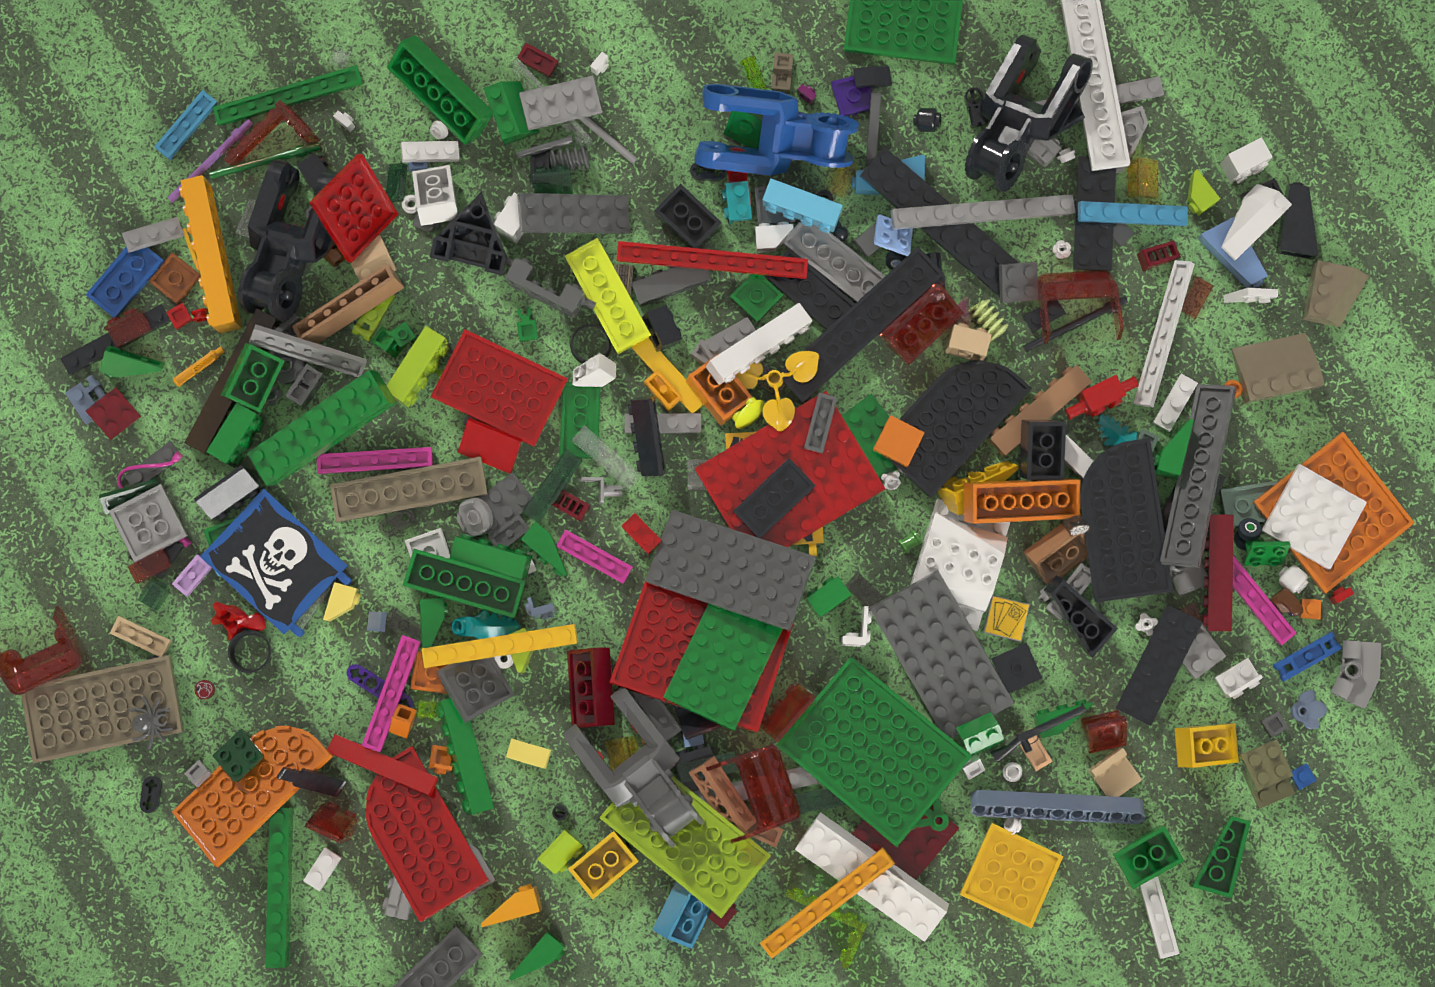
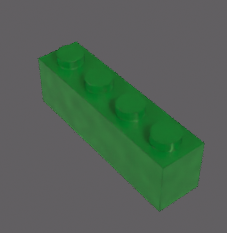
M462 533V536H455L449 559L524 579L528 576L532 555L527 554V551L516 548L514 551L509 549L508 545L498 543L496 546L491 544L490 540L483 538L475 540L472 535Z

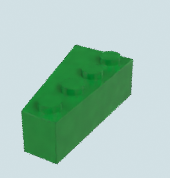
M1234 816L1228 817L1191 887L1232 898L1251 821Z

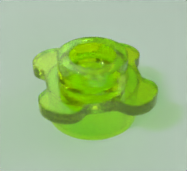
M424 700L418 701L417 717L419 719L424 717L434 719L436 717V702L434 700L429 702Z

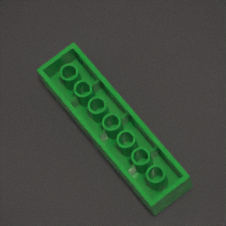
M368 370L250 450L247 454L265 485H276L396 405L397 402L379 372Z

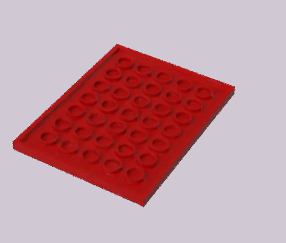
M816 396L795 409L794 418L785 430L777 431L771 425H767L694 468L730 529L757 537L733 510L788 458L816 486L761 538L769 542L790 547L885 490L884 485L836 406L823 454L804 449L817 400Z
M644 582L612 673L610 684L676 705L664 699L663 696L708 603ZM792 627L790 631L782 630L737 726L758 733Z

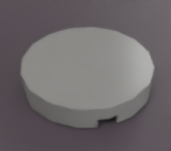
M470 498L460 504L457 519L465 533L472 534V536H481L490 530L493 523V515L486 502L479 498Z

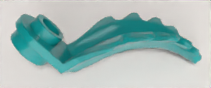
M1099 415L1098 425L1101 426L1098 430L1103 431L1100 437L1108 438L1104 442L1105 446H1114L1122 442L1138 440V433L1136 431L1128 433L1129 427L1127 425L1120 428L1121 422L1116 421L1114 423V417L1109 419V415Z
M486 610L481 611L475 617H459L452 623V631L457 636H474L477 639L508 635L521 627L517 620L513 621V618L509 617L507 619V616H502L499 619V614L493 613L489 616V612Z

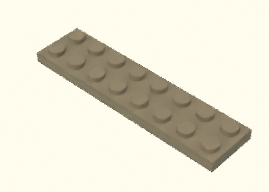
M481 457L330 484L337 523L488 495Z

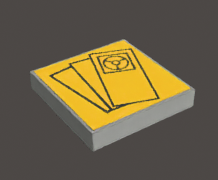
M992 595L983 633L1021 642L1030 604Z

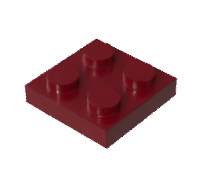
M114 387L85 410L110 440L141 417L140 413L117 387Z

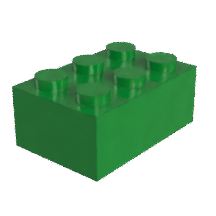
M245 343L221 396L260 413L285 361L256 346Z
M236 402L206 452L233 468L236 465L239 466L244 459L243 453L246 449H250L254 442V435L262 430L264 419Z

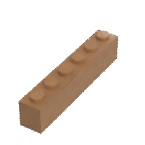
M386 264L292 327L298 338L319 344L403 289L404 286L397 273Z
M1078 365L1074 368L1069 366L1062 372L1063 377L1057 380L1055 378L1047 385L1049 387L1048 390L1045 392L1039 391L1033 397L1035 401L1030 405L1025 403L1018 409L1020 413L1016 417L1012 414L1004 421L1006 425L1003 428L997 427L990 434L991 438L988 441L1002 457H1005L1021 443L1022 420H1048L1092 383Z

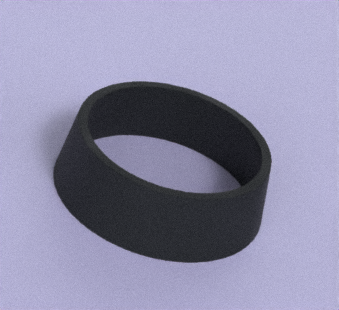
M584 325L578 328L572 336L570 343L572 355L582 364L588 360L581 358L575 352L573 340L575 335L583 328L596 327L601 329L607 338V348L603 355L608 357L611 352L612 343L607 333L597 325Z
M253 630L238 633L233 637L228 647V658L231 664L237 670L245 673H253L262 669L271 657V647L268 640L261 633ZM247 635H258L266 641L268 657L260 668L246 669L236 661L235 647L241 638Z

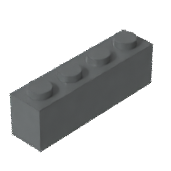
M670 266L668 270L663 271L660 269L653 272L652 276L646 278L641 276L634 279L635 282H632V287L639 306L643 307L711 282V277L708 270Z

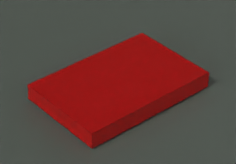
M469 418L458 453L470 458L481 457L482 463L511 474L523 439Z

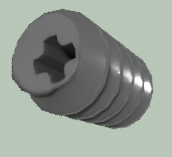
M583 146L580 147L579 152L576 147H573L572 153H570L568 148L565 149L564 154L561 149H558L557 155H555L553 150L550 151L552 173L554 168L557 173H560L561 167L565 172H568L569 166L572 171H575L576 165L580 170H583L584 164L587 169H590L588 150L585 151Z

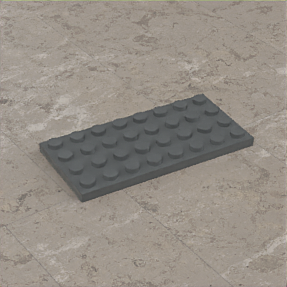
M672 510L661 537L662 541L658 545L645 582L790 631L816 557Z
M939 570L870 607L873 616L938 728L951 738L957 735L956 727L989 712L994 715L1014 704L1013 699Z

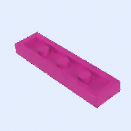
M567 530L564 531L556 545L561 550L624 584L633 568Z

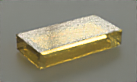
M853 161V164L849 167L835 168L828 190L833 196L846 199L857 162Z

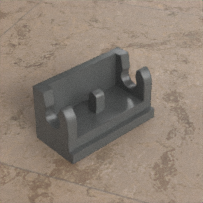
M876 222L852 241L858 250L867 257L881 247L874 244Z

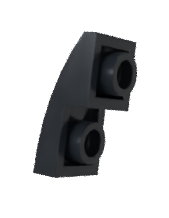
M890 67L853 68L855 89L872 86L873 88L892 86Z

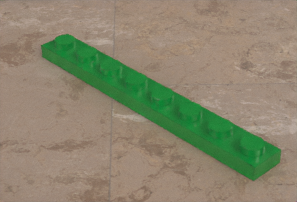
M354 65L212 108L217 125L220 127L363 85L358 66Z

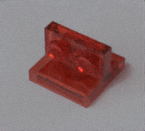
M1118 710L1081 718V725L1087 738L1089 754L1127 745V720L1125 715L1120 716Z

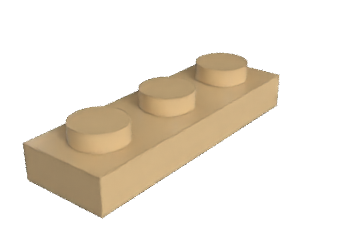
M121 616L117 617L110 634L159 657L165 656L172 640Z

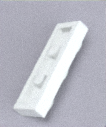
M458 141L401 142L402 162H459L460 159Z
M1181 373L1152 423L1170 432L1198 383Z

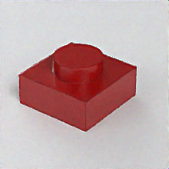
M184 303L166 312L176 329L193 321Z
M1339 587L1332 592L1333 596L1329 597L1332 604H1338L1353 595L1354 592L1350 587L1345 589Z

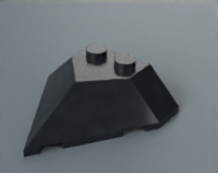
M480 192L433 239L430 258L446 262L454 260L485 268L484 271L503 276L507 255L483 194Z

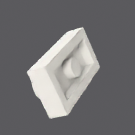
M325 847L303 881L321 891L342 857Z

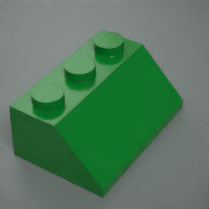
M503 81L483 88L490 108L494 112L493 116L504 146L540 133L538 128L528 130L519 94L524 92L521 81Z

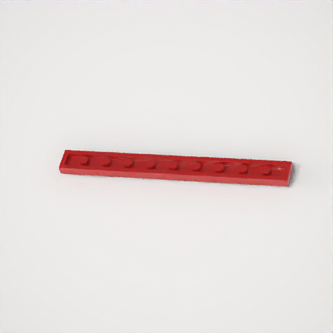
M618 241L616 259L618 262L799 279L807 278L808 259L625 241Z

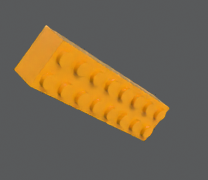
M203 175L180 180L182 186L179 187V191L186 204L183 205V210L189 218L187 228L189 234H192L193 237L191 247L197 255L195 265L201 274L199 284L205 293L203 303L205 307H208L209 314H207L209 326L212 325L213 329L217 330L220 334L243 329L212 185Z

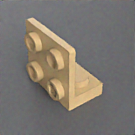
M1123 748L1116 749L1087 770L1105 796L1119 797L1142 780L1125 757L1127 753Z

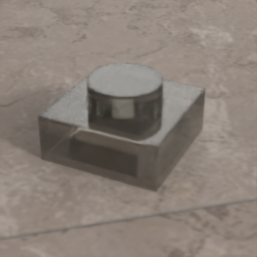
M1082 515L1063 519V526L1071 536L1089 532V524Z

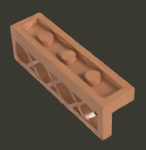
M715 756L689 772L709 805L729 822H734L740 831H747L757 822ZM702 771L705 780H702L697 772ZM709 788L714 790L716 797L710 794ZM719 806H724L727 813L722 812Z

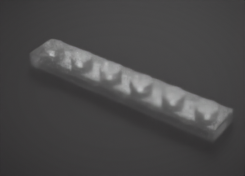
M517 57L511 62L512 72L517 78L522 77L524 79V85L528 90L544 87ZM575 120L561 124L568 133L571 131L575 135L574 140L580 146L584 145L588 148L592 145V139Z

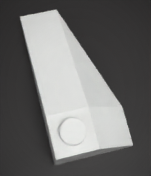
M1257 184L1243 198L1241 207L1236 213L1235 220L1221 246L1234 261L1292 205L1279 191Z

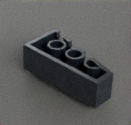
M1056 575L1045 587V593L1083 651L1093 658L1118 628L1059 576Z

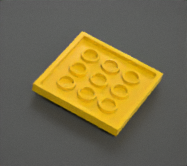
M991 823L959 895L1032 928L1063 856L1017 834L1012 835V832Z

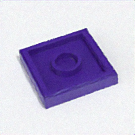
M854 76L831 82L839 115L852 116L870 111L871 92H873L871 87L855 89Z

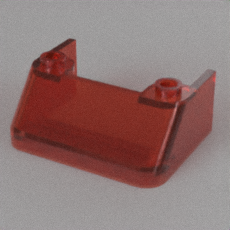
M59 605L55 607L53 619L58 626L54 632L56 644L24 659L14 649L0 652V677L12 694H24L77 669L81 665L82 655L74 629Z

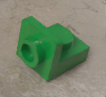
M406 321L390 332L399 347H403L409 342L414 344L417 340V336Z
M382 326L371 341L394 358L403 349V347H399L390 331Z

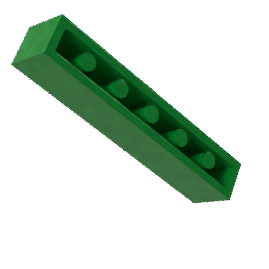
M451 698L442 700L437 703L436 713L438 718H441V732L446 737L448 743L446 744V750L448 755H451L453 762L451 763V766H453L452 772L454 775L456 774L458 780L456 787L458 793L462 795V809L466 812L467 816L493 809L494 806L471 721L469 720L464 723Z

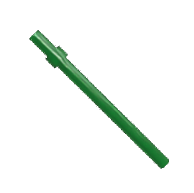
M317 142L306 146L304 144L299 145L292 150L211 171L209 174L211 179L270 164L276 159L284 160L295 156L303 157L307 153L321 150L320 144Z

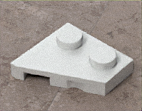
M1245 288L1224 295V303H1249L1255 301L1269 303L1271 302L1270 299L1278 297V289Z

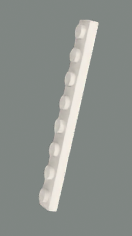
M1174 261L1134 399L1135 405L1154 407L1195 265L1191 261Z

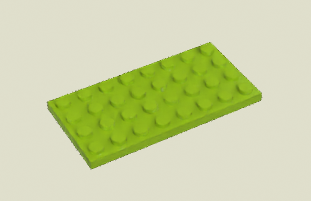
M675 777L671 779L684 795H690L693 798L692 805L705 822L700 825L694 819L671 838L676 844L673 848L667 844L658 831L651 830V822L638 805L635 807L630 802L617 808L612 802L600 816V819L720 918L724 916L771 857L768 852Z

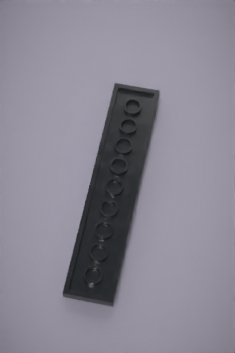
M886 147L878 153L860 175L866 183L897 209L951 204ZM974 223L919 227L1000 297L999 264L1019 262Z
M918 246L804 350L819 354L818 368L814 378L808 382L801 383L797 382L793 375L783 377L784 384L804 403L942 278L944 273ZM785 367L780 373H789L790 371Z

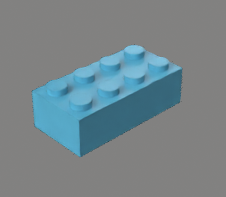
M770 179L762 200L766 211L776 214V211L783 214V217L789 220L799 219L801 224L809 227L815 225L819 227L818 230L824 233L834 232L843 206L774 179Z

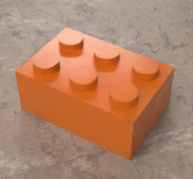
M707 361L688 375L686 383L718 424L722 426L737 411H741L752 396L736 376L731 382L727 384L723 382L718 385L706 368L709 362Z

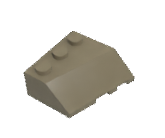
M1318 260L1312 265L1302 320L1341 327L1369 276L1357 268Z

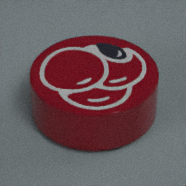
M201 680L196 684L194 691L198 698L210 699L215 693V686L209 680Z

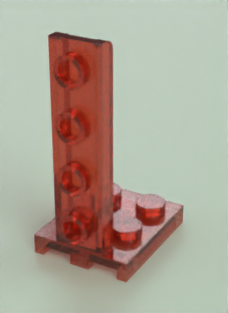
M279 100L275 104L276 108L271 109L267 113V117L262 122H258L249 135L243 136L239 141L240 143L235 148H231L223 160L231 166L239 164L283 120L296 129V134L307 143L309 141L317 143L321 139L291 107Z

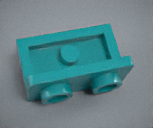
M748 181L725 183V189L722 190L723 201H727V208H724L725 219H729V224H733L735 221L752 220Z

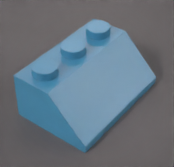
M675 882L652 930L668 940L692 949L711 910L679 883Z

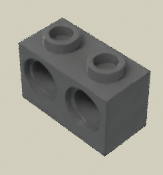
M306 364L285 396L306 410L326 380V377Z

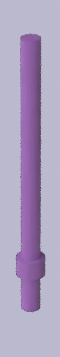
M247 119L238 129L235 128L231 132L232 135L188 178L201 176L237 140L240 141L244 137L243 134L253 123ZM181 184L167 197L172 203L180 196L179 187L182 186Z

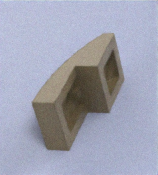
M774 54L771 90L790 94L793 54Z

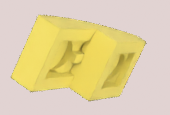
M511 739L506 757L546 769L551 750Z

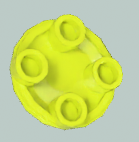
M754 397L750 398L746 402V406L741 411H737L732 417L736 428L743 429L753 424L763 412L764 401L756 400Z

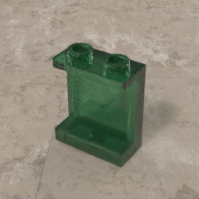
M556 165L554 169L537 167L535 168L536 171H532L535 193L573 194L570 167Z

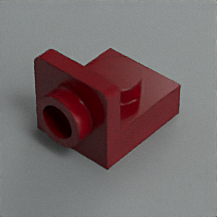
M733 903L722 918L713 911L708 918L721 929H724L733 916L737 914L738 911L735 909L737 905Z

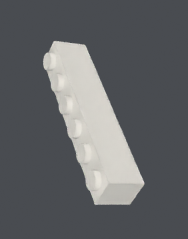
M798 303L711 359L706 368L718 385L723 382L727 384L735 378V374L738 372L743 374L751 368L749 365L752 363H760L769 352L772 355L780 349L779 346L783 343L787 345L795 339L794 336L798 333L800 335L806 333L810 329L809 325L812 323V319L801 304Z

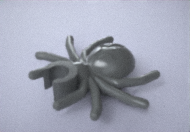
M142 696L141 699L146 704L148 711L141 708H130L129 712L138 711L145 713L137 715L133 719L132 726L139 733H147L132 740L140 741L151 733L150 742L147 749H150L155 733L165 743L166 739L162 737L159 731H172V727L161 728L168 726L169 723H162V717H167L168 715L160 713L168 712L170 708H164L156 712L161 702V698H159L155 703L152 713L148 701Z

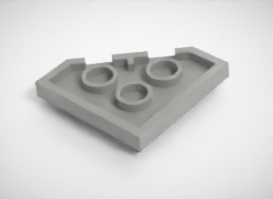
M1143 106L1121 112L1129 158H1131L1148 125ZM1117 167L1116 174L1123 172L1125 167Z

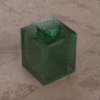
M158 579L156 582L149 580L138 601L153 610L159 611L170 590L166 588L167 584Z

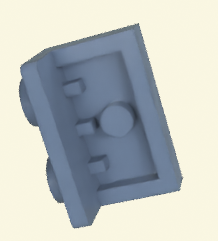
M532 597L527 598L528 603H525L527 613L535 619L540 617L543 620L554 617V613H558L556 605L553 603L536 607Z

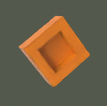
M1300 599V604L1304 610L1299 618L1320 620L1321 600Z

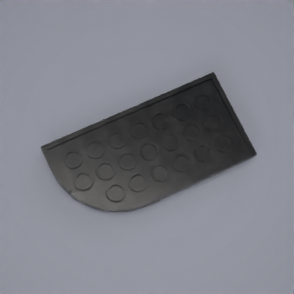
M972 360L956 364L943 372L899 419L925 432L908 467L886 456L884 457L931 499L1032 387L1012 370L998 363Z
M1150 438L1122 442L1107 449L1092 462L1086 471L1080 489V508L1095 603L1173 592L1169 565H1163L1160 562L1165 534Z

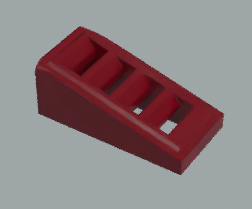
M1174 240L1143 249L1136 254L1142 271L1181 258ZM1166 247H1169L1172 256H1169ZM1159 250H1162L1164 259L1162 258V255ZM1152 252L1155 253L1157 261H1155Z
M557 487L548 504L579 522H582L591 507L590 504ZM561 493V494H563V497L561 498L560 502L557 504V503H555V501H556V499L558 498L559 494ZM568 497V498H570V499H569L568 503L566 504V506H565V508H564V507H562V504L564 503L565 499ZM574 500L576 504L574 505L573 509L569 511L568 509ZM579 505H582L581 510L579 511L578 515H576L575 511L577 510Z

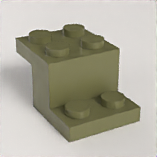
M1277 739L1239 754L1246 768V771L1242 773L1258 809L1295 794L1289 781V777H1292L1293 774Z

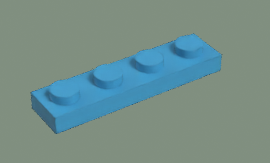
M202 90L154 148L171 160L213 111L212 107L217 106L219 103Z

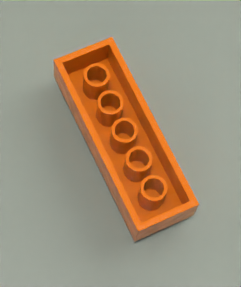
M1064 478V480L964 483V522L977 524L1080 518L1079 479Z

